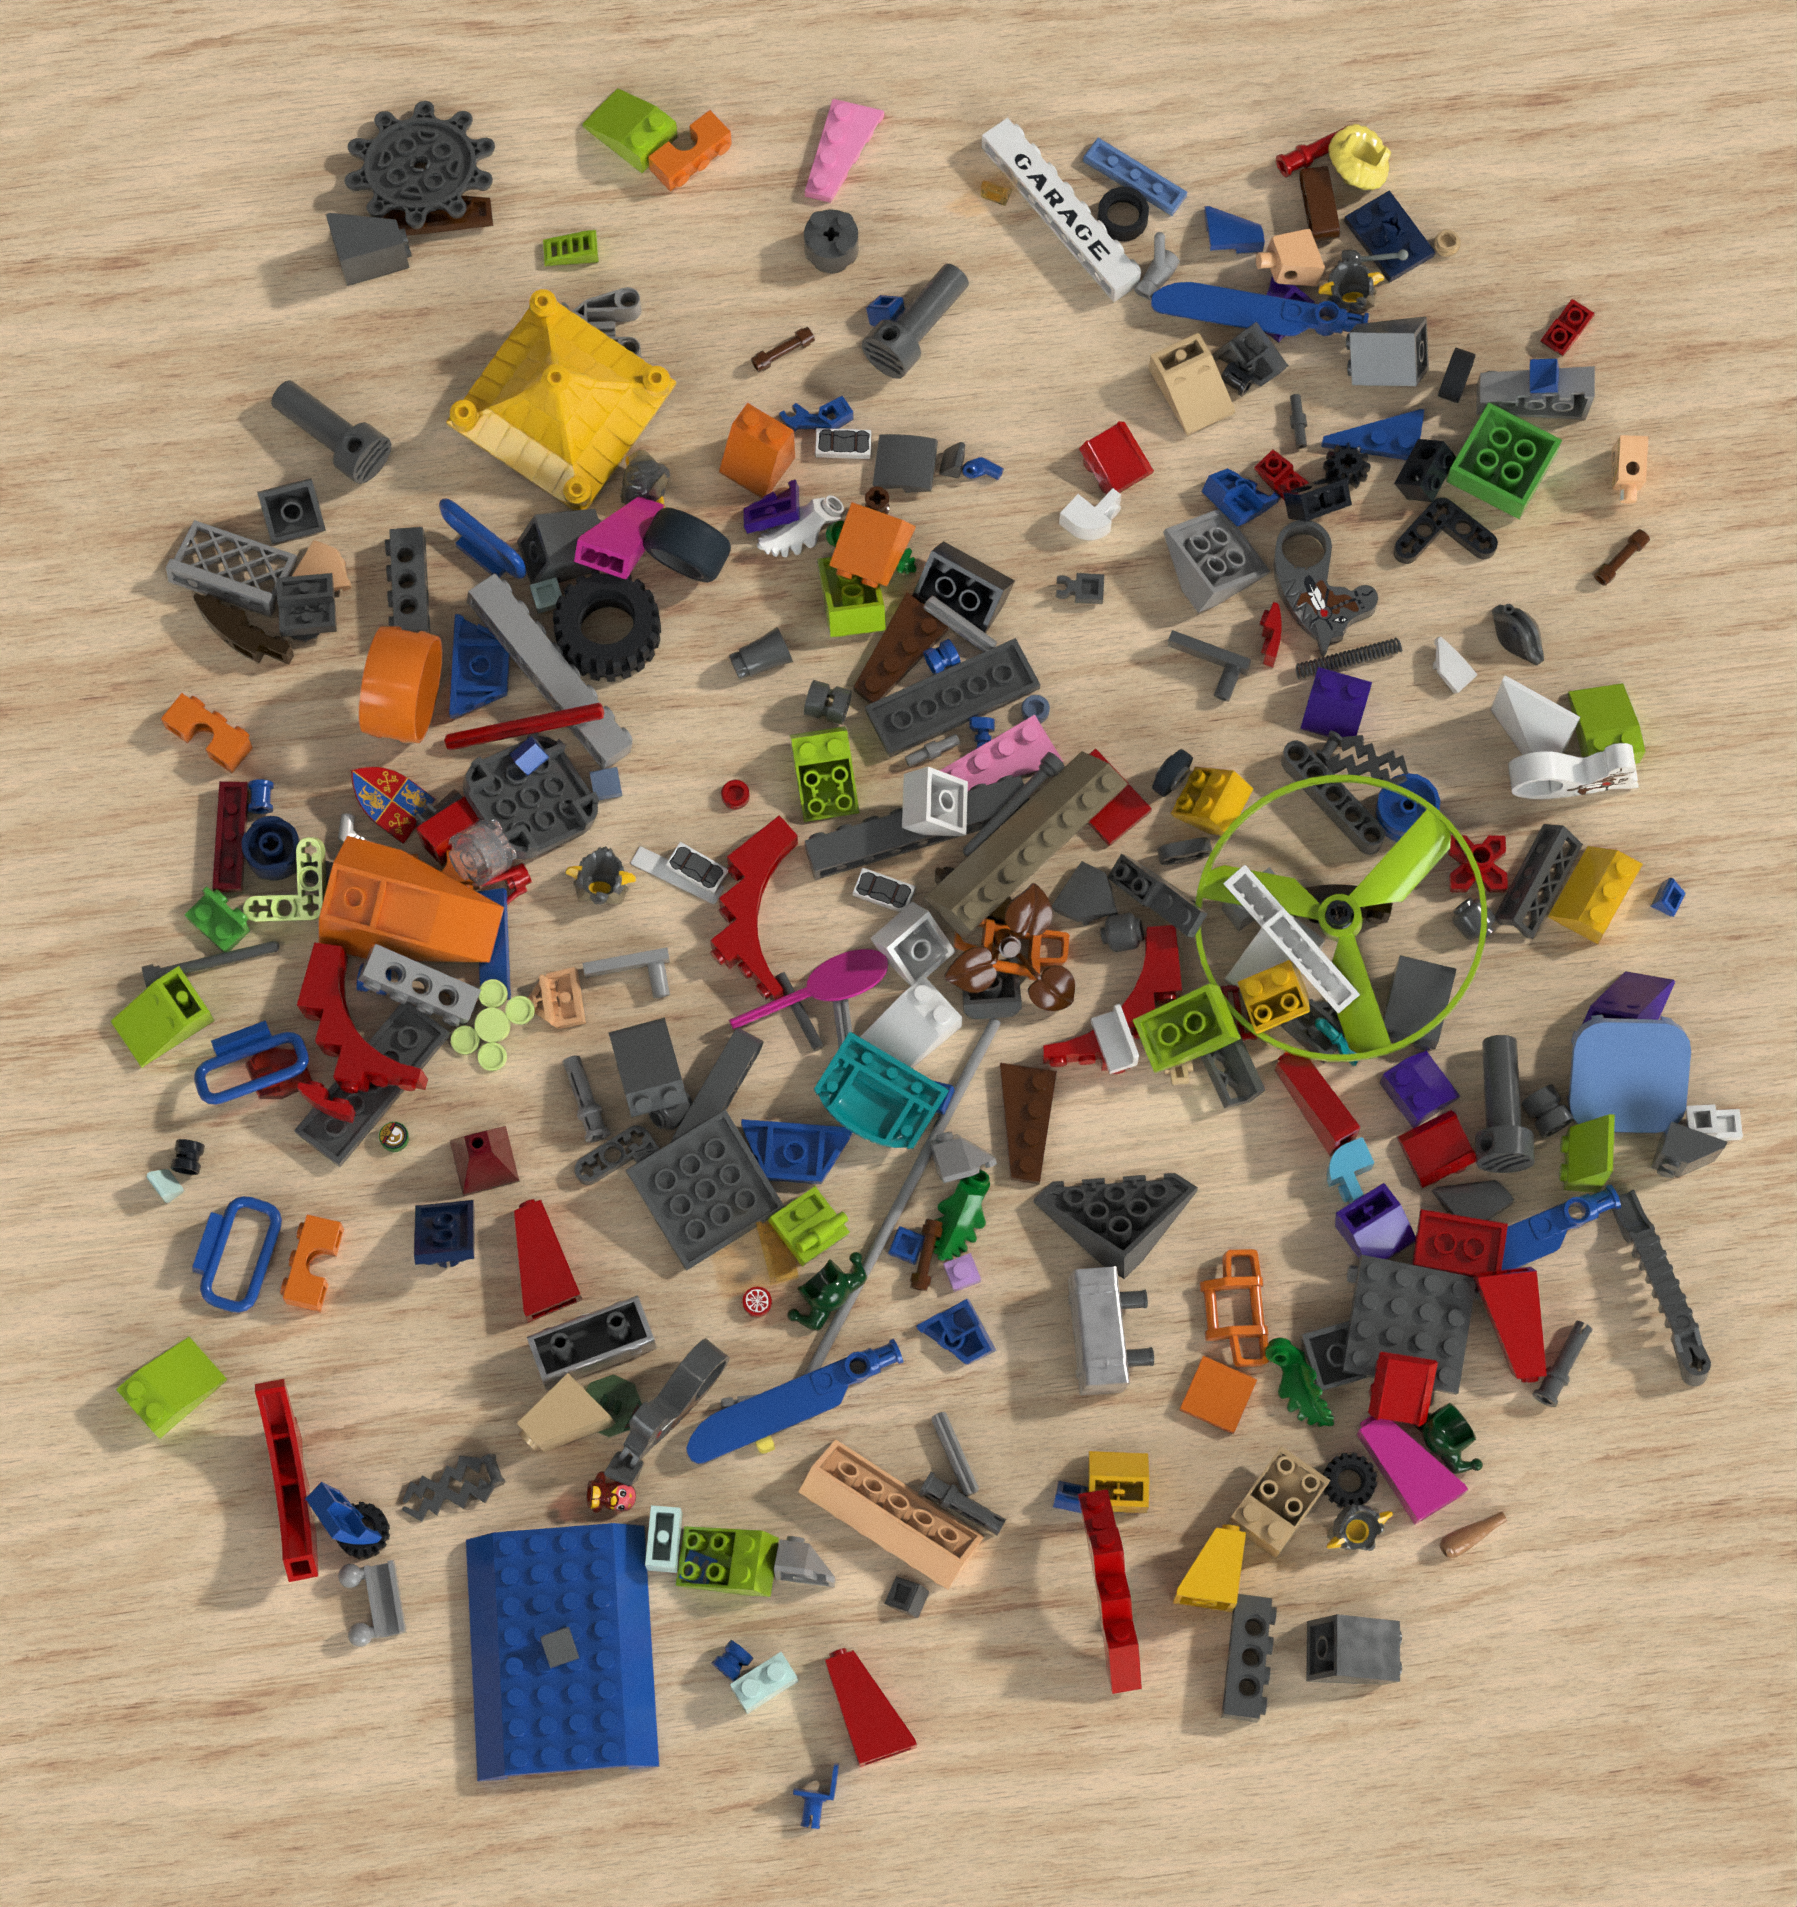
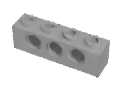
M377 944L370 949L358 977V980L364 983L363 986L374 992L382 990L389 993L390 998L396 1002L405 1004L407 1001L417 1006L416 1009L427 1015L435 1013L442 1016V1020L445 1023L457 1027L459 1024L463 1026L469 1021L481 989ZM386 970H394L398 975V982H390L386 978ZM413 981H419L424 985V994H418L413 990ZM439 993L448 994L451 998V1004L443 1005L439 1001Z

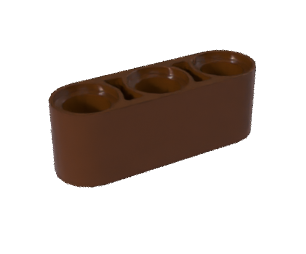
M1328 166L1300 169V187L1307 224L1314 240L1339 238V219Z

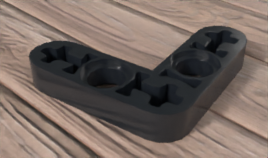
M1441 497L1435 499L1397 540L1394 547V556L1397 561L1403 564L1414 562L1442 531L1479 559L1491 558L1496 552L1498 541L1493 533L1455 503ZM1443 507L1446 508V514H1441L1435 522L1433 518L1436 516L1437 510H1441ZM1461 522L1466 523L1470 526L1471 531L1468 534H1460L1455 526ZM1420 525H1427L1431 528L1432 534L1424 537L1419 535L1416 529ZM1475 532H1477V538L1474 537L1473 542L1469 541L1473 538ZM1413 539L1415 544L1412 547L1411 553L1406 552L1403 554L1401 552L1402 548L1408 547ZM1487 541L1490 543L1489 548L1485 547L1482 550L1479 547L1480 542L1485 543Z

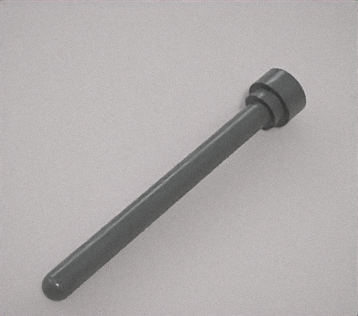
M1048 752L1040 760L1039 770L963 848L965 856L972 854L1047 777L1056 776L1065 768L1063 762L1055 754Z
M270 941L160 968V965L154 966L150 964L142 966L143 977L148 988L154 981L178 966L186 974L277 952L280 946L278 942Z

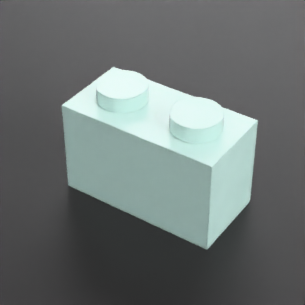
M651 1505L645 1561L647 1571L677 1573L683 1515L681 1508Z
M779 1652L731 1683L730 1686L745 1712L749 1714L797 1683L798 1678L783 1653Z

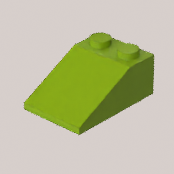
M619 88L582 124V127L641 173L649 167L648 156L668 141L672 144L678 138L675 120L657 106Z
M832 557L817 559L830 637L886 630L885 606L880 584H878L876 589L862 584V578L853 575L852 579L836 574L837 569L829 566Z
M1623 683L1568 691L1571 711L1580 717L1575 729L1582 758L1603 752L1609 745L1626 743L1633 746L1635 764L1641 762L1646 752L1639 722Z
M1211 984L1200 987L1133 1019L1154 1073L1217 1051L1241 1039L1220 986Z
M1608 1114L1571 1126L1566 1136L1562 1135L1560 1152L1565 1153V1164H1560L1559 1180L1564 1181V1190L1597 1193L1612 1174L1614 1114Z
M187 1337L140 1368L116 1390L153 1433L161 1439L223 1385L227 1378L190 1337Z

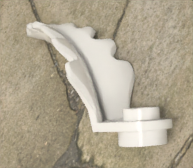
M829 495L825 498L812 499L806 506H799L800 520L786 525H778V528H767L766 531L768 533L764 532L761 534V537L757 538V548L764 550L766 554H769L771 551L775 557L779 555L780 551L783 557H787L789 548L792 549L795 555H799L802 551L803 543L809 548L814 547L817 543L821 527L826 523H832L841 519L842 512L844 511L842 502L838 498Z

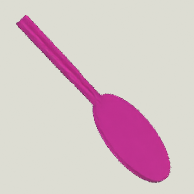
M872 949L852 950L836 955L823 962L811 973L807 980V987L729 1020L732 1029H736L811 996L822 1001H839L855 997L871 989L882 980L888 970V960L881 952Z

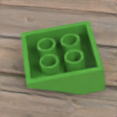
M1488 402L1451 466L1446 482L1520 520L1555 459L1562 439Z

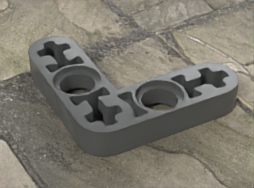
M632 1126L580 1158L575 1165L576 1177L582 1184H595L633 1159L636 1163L640 1162L659 1150V1147L644 1127ZM633 1134H636L638 1137L643 1135V1144L638 1146V1144L633 1143L628 1146L630 1153L626 1155L624 1147L619 1142L624 1141L626 1146L633 1141ZM610 1148H616L621 1152V1157L616 1162H608L604 1158L605 1152ZM599 1156L601 1163L606 1168L601 1170L600 1165L593 1169V1176L589 1177L587 1174L582 1176L581 1174L584 1172L582 1167L587 1165L590 1168L598 1164L595 1158Z

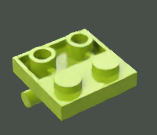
M816 1186L768 1219V1222L802 1267L850 1233L844 1225L848 1222L847 1215L843 1211L836 1214Z

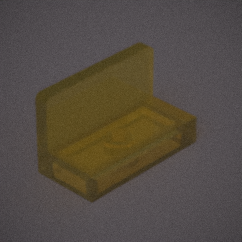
M761 1221L756 1222L757 1234L770 1285L799 1278L794 1255L771 1224L762 1226Z

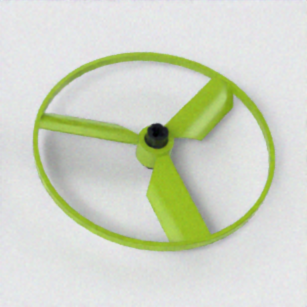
M1326 775L1297 781L1279 788L1259 799L1238 816L1219 838L1209 855L1202 871L1195 904L1202 909L1204 898L1242 906L1223 884L1240 868L1223 865L1212 869L1213 864L1225 843L1245 820L1264 805L1285 794L1319 784L1359 783L1384 788L1403 795L1426 809L1349 896L1344 894L1332 895L1320 905L1295 878L1250 870L1290 915L1318 920L1324 935L1330 940L1338 942L1332 963L1360 994L1339 1014L1337 1013L1348 1047L1355 1054L1310 1052L1279 1042L1263 1032L1256 1034L1253 1025L1242 1017L1224 996L1231 1015L1259 1039L1290 1054L1312 1060L1352 1062L1372 1059L1402 1049L1425 1036L1452 1012L1472 983L1481 961L1487 932V903L1480 870L1470 848L1451 821L1436 807L1406 788L1388 781L1358 775ZM1452 834L1468 858L1479 890L1481 928L1475 958L1465 981L1446 1008L1416 1033L1391 1044L1355 940L1363 924L1360 907L1403 902L1448 852ZM1200 926L1195 936L1201 964L1209 983L1218 986L1206 959Z

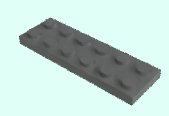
M1014 638L865 706V712L890 758L969 722L972 717H980L1039 690L1041 685L1017 639Z
M406 1001L405 1004L401 1003L368 1044L381 1054L401 1064L423 1069L449 1038L450 1033L429 1016L418 1011L412 1003ZM335 1081L328 1090L330 1100L332 1101L334 1097L348 1100L356 1112L353 1123L333 1118L313 1107L294 1132L338 1167H341L404 1092L403 1089L390 1084L387 1087H380L370 1082L368 1092L348 1093L341 1090Z

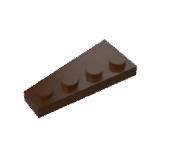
M461 195L466 204L465 214L461 218H452L446 211L438 209L426 215L425 223L420 229H413L406 223V213L402 210H392L383 216L385 219H395L399 230L404 228L407 236L494 226L491 200L488 197Z
M906 592L854 685V691L869 704L884 698L923 658V651L933 647L949 630L947 625L924 610V605L908 592Z
M1000 1063L1011 1180L1040 1185L1057 1071Z

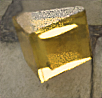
M983 180L981 184V197L1006 206L1012 189L990 180Z

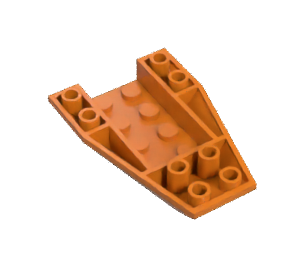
M347 836L333 862L319 916V943L342 946L346 954L365 959L370 949L377 944L414 961L490 962L504 907L403 850Z

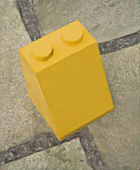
M1223 1524L1221 1528H1216L1177 1588L1173 1597V1603L1233 1612L1238 1598L1246 1532L1239 1531L1240 1527Z

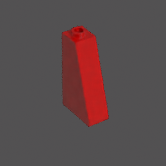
M1288 1052L1282 1054L1278 1058L1279 1062H1277L1275 1072L1329 1156H1332L1339 1147L1356 1140L1361 1127L1310 1059Z
M531 1199L521 1203L519 1209L514 1210L523 1311L529 1323L580 1302L582 1297L542 1200L535 1201V1199Z
M1532 1267L1473 1273V1279L1512 1375L1517 1379H1521L1523 1383L1539 1381L1538 1377L1547 1376L1537 1271Z
M842 1648L829 1653L830 1658L825 1659V1664L859 1767L917 1748L915 1738L855 1651L847 1652L846 1648Z

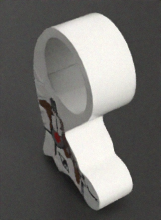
M1626 743L1609 745L1603 752H1598L1585 758L1557 752H1534L1516 757L1508 763L1512 794L1527 799H1558L1597 793L1609 789L1639 788L1633 746Z

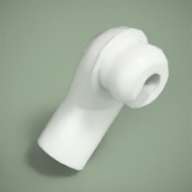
M341 814L338 839L342 844L347 836L365 840L363 836L360 837L353 831L355 816L352 814Z

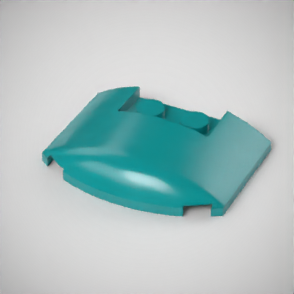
M852 1032L848 1033L814 1088L825 1109L846 1129L875 1144L890 1148L907 1147V1149H914L949 1092L945 1087Z

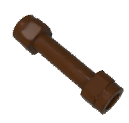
M809 327L801 328L795 332V337L766 353L763 350L756 353L751 358V362L757 372L765 371L771 367V362L799 346L803 349L809 346L810 343L815 341L814 335Z
M1641 529L1634 532L1629 537L1628 544L1608 564L1604 563L1594 574L1596 581L1603 586L1610 583L1615 578L1616 571L1636 551L1640 552L1650 541L1648 534Z
M926 1219L925 1224L922 1226L921 1234H924L925 1237L917 1272H912L910 1288L927 1291L928 1286H930L932 1277L928 1276L935 1241L936 1237L941 1238L943 1223L940 1221Z

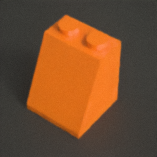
M747 403L732 423L719 473L763 498L771 493L795 459L794 430Z
M851 502L829 566L836 568V574L848 579H852L853 575L861 577V583L876 589L878 584L887 586L916 526L902 519Z

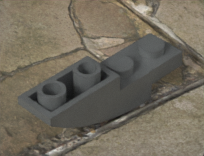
M1124 854L1120 855L1108 875L1109 880L1140 904L1154 910L1188 937H1195L1208 914L1195 904L1196 901Z

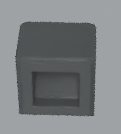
M959 442L944 451L939 471L940 475L953 478L960 477L965 457L964 442Z
M618 1451L608 1465L604 1475L627 1486H632L637 1482L644 1462L641 1460L632 1469L629 1466L633 1456L628 1455L624 1460L619 1459L621 1451Z
M896 1576L884 1604L918 1618L927 1600L929 1591L920 1584Z
M569 1627L540 1637L550 1668L580 1659Z

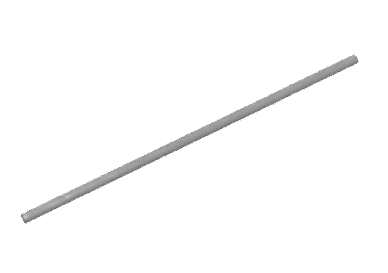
M990 1018L954 1087L955 1091L945 1115L940 1114L862 1262L867 1278L932 1156L929 1141L936 1140V1135L944 1133L1001 1024L999 1020ZM864 1284L852 1292L846 1302L838 1308L804 1375L821 1368Z

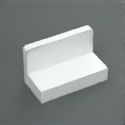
M1114 1005L1112 1012L1091 1018V1024L1109 1074L1137 1066L1139 1054L1121 1005Z

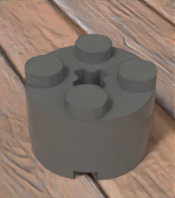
M829 209L814 212L808 220L804 229L805 255L808 261L815 265V268L819 271L838 273L845 270L848 265L853 264L859 251L858 228L851 214Z

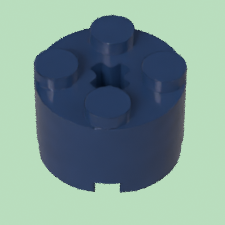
M266 816L255 820L248 831L244 833L242 837V851L251 870L259 878L271 881L282 880L297 873L296 848L300 838L296 829L290 823L277 816ZM276 846L275 850L271 851V847Z

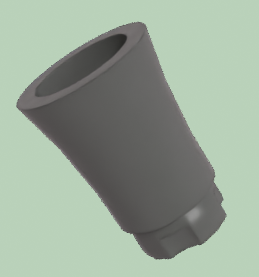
M778 627L729 655L740 680L749 675L752 677L768 669L793 662Z

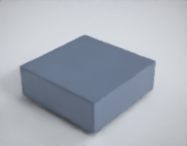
M617 767L589 772L593 792L596 791L599 800L623 796Z

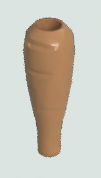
M1501 1511L1490 1518L1447 1534L1441 1539V1551L1449 1558H1456L1484 1539L1495 1528L1507 1522L1506 1516Z

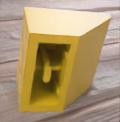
M1195 767L1170 814L1208 834L1222 836L1230 824L1240 816L1253 788L1234 770Z
M1291 960L1237 982L1256 1034L1310 1012L1309 995L1302 975Z
M1089 1451L1088 1492L1108 1489L1113 1512L1147 1513L1149 1508L1148 1453Z

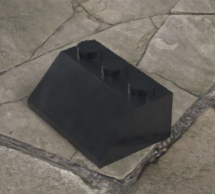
M943 541L931 551L912 596L923 604L930 597L934 596L981 631L987 633L1004 606L1015 580Z

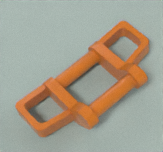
M986 918L978 926L983 928L981 946L988 948L993 958L994 934L1000 929L1010 928L1006 924L995 923L994 919ZM1046 930L1038 936L1027 932L1025 937H1017L1029 940L1027 961L1039 974L1041 966H1063L1068 959L1070 935L1067 932ZM955 931V948L966 951L976 947L964 942L962 937ZM1041 938L1061 941L1060 958H1039ZM998 960L993 965L997 972L1028 977V980H1037L1023 964Z
M1255 1249L1228 1250L1223 1254V1278L1200 1282L1201 1292L1204 1293L1208 1329L1205 1331L1206 1341L1229 1339L1233 1363L1236 1367H1261L1269 1362L1265 1355L1269 1333L1268 1326L1264 1323L1261 1295L1263 1277H1261L1258 1252ZM1231 1257L1249 1258L1252 1277H1231ZM1249 1289L1253 1325L1219 1328L1216 1291ZM1238 1338H1259L1260 1359L1242 1358Z

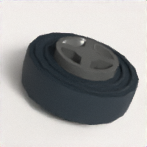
M1182 749L1170 755L1157 771L1152 789L1163 797L1167 796L1172 790H1176L1188 775L1193 757Z

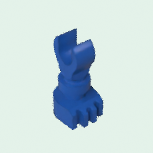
M989 717L970 718L969 728L974 732H978L974 740L977 742V748L991 741L992 736L989 733L995 731V719Z

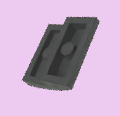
M901 434L879 435L872 485L874 487H882L883 489L902 488L906 493L931 492L938 445L937 439Z
M332 573L276 578L281 637L337 632Z

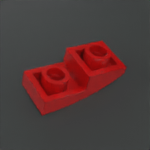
M1571 299L1540 342L1559 355L1564 356L1590 323L1595 313L1574 299Z
M1274 449L1254 467L1258 475L1283 500V492L1309 483L1293 470L1292 463Z
M1273 602L1270 611L1264 610L1259 624L1264 627L1262 637L1266 638L1261 653L1265 654L1263 664L1272 668L1277 658L1282 632L1281 612L1279 604Z
M308 1081L307 1084L298 1082L297 1089L301 1096L316 1109L333 1118L353 1123L356 1112L348 1100L334 1097L331 1101L330 1094L322 1083L316 1081Z

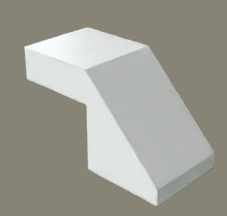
M1715 1104L1686 1106L1688 1128L1724 1141L1742 1139L1740 1109L1716 1110Z

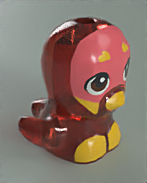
M600 1471L594 1480H589L586 1495L587 1506L595 1513H600L602 1507L625 1512L630 1510L636 1502V1490L633 1485L627 1486L617 1481L606 1483L604 1471Z

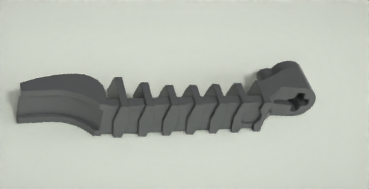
M1631 1190L1628 1193L1619 1195L1621 1208L1617 1210L1612 1208L1623 1238L1627 1243L1633 1242L1634 1244L1632 1256L1633 1258H1640L1638 1267L1640 1271L1645 1270L1647 1273L1645 1281L1653 1287L1652 1297L1657 1298L1659 1301V1313L1665 1314V1327L1672 1330L1670 1340L1680 1367L1682 1380L1690 1386H1700L1708 1377L1711 1361L1703 1346L1699 1325L1695 1323L1692 1316L1693 1311L1687 1305L1686 1295L1682 1293L1679 1287L1680 1282L1675 1278L1673 1266L1668 1262L1667 1252L1663 1250L1660 1244L1661 1239L1659 1235H1656L1654 1225L1644 1213L1635 1190Z

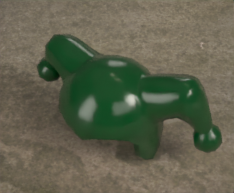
M853 1252L849 1256V1260L853 1263V1272L844 1273L829 1259L826 1265L813 1278L797 1288L802 1297L811 1306L810 1314L802 1315L797 1309H791L787 1313L789 1320L797 1321L810 1330H820L829 1317L830 1312L840 1308L846 1302L848 1296L866 1282L867 1274L861 1263L862 1255L859 1252Z
M1452 1403L1444 1405L1432 1414L1428 1413L1426 1423L1420 1427L1412 1424L1423 1433V1439L1427 1447L1441 1457L1445 1466L1453 1474L1463 1473L1472 1469L1475 1471L1482 1469L1483 1463L1478 1458L1473 1459L1471 1462L1461 1459L1462 1451L1476 1440V1435L1465 1417Z

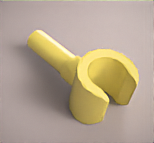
M771 1435L755 1442L758 1451L762 1454L775 1450Z

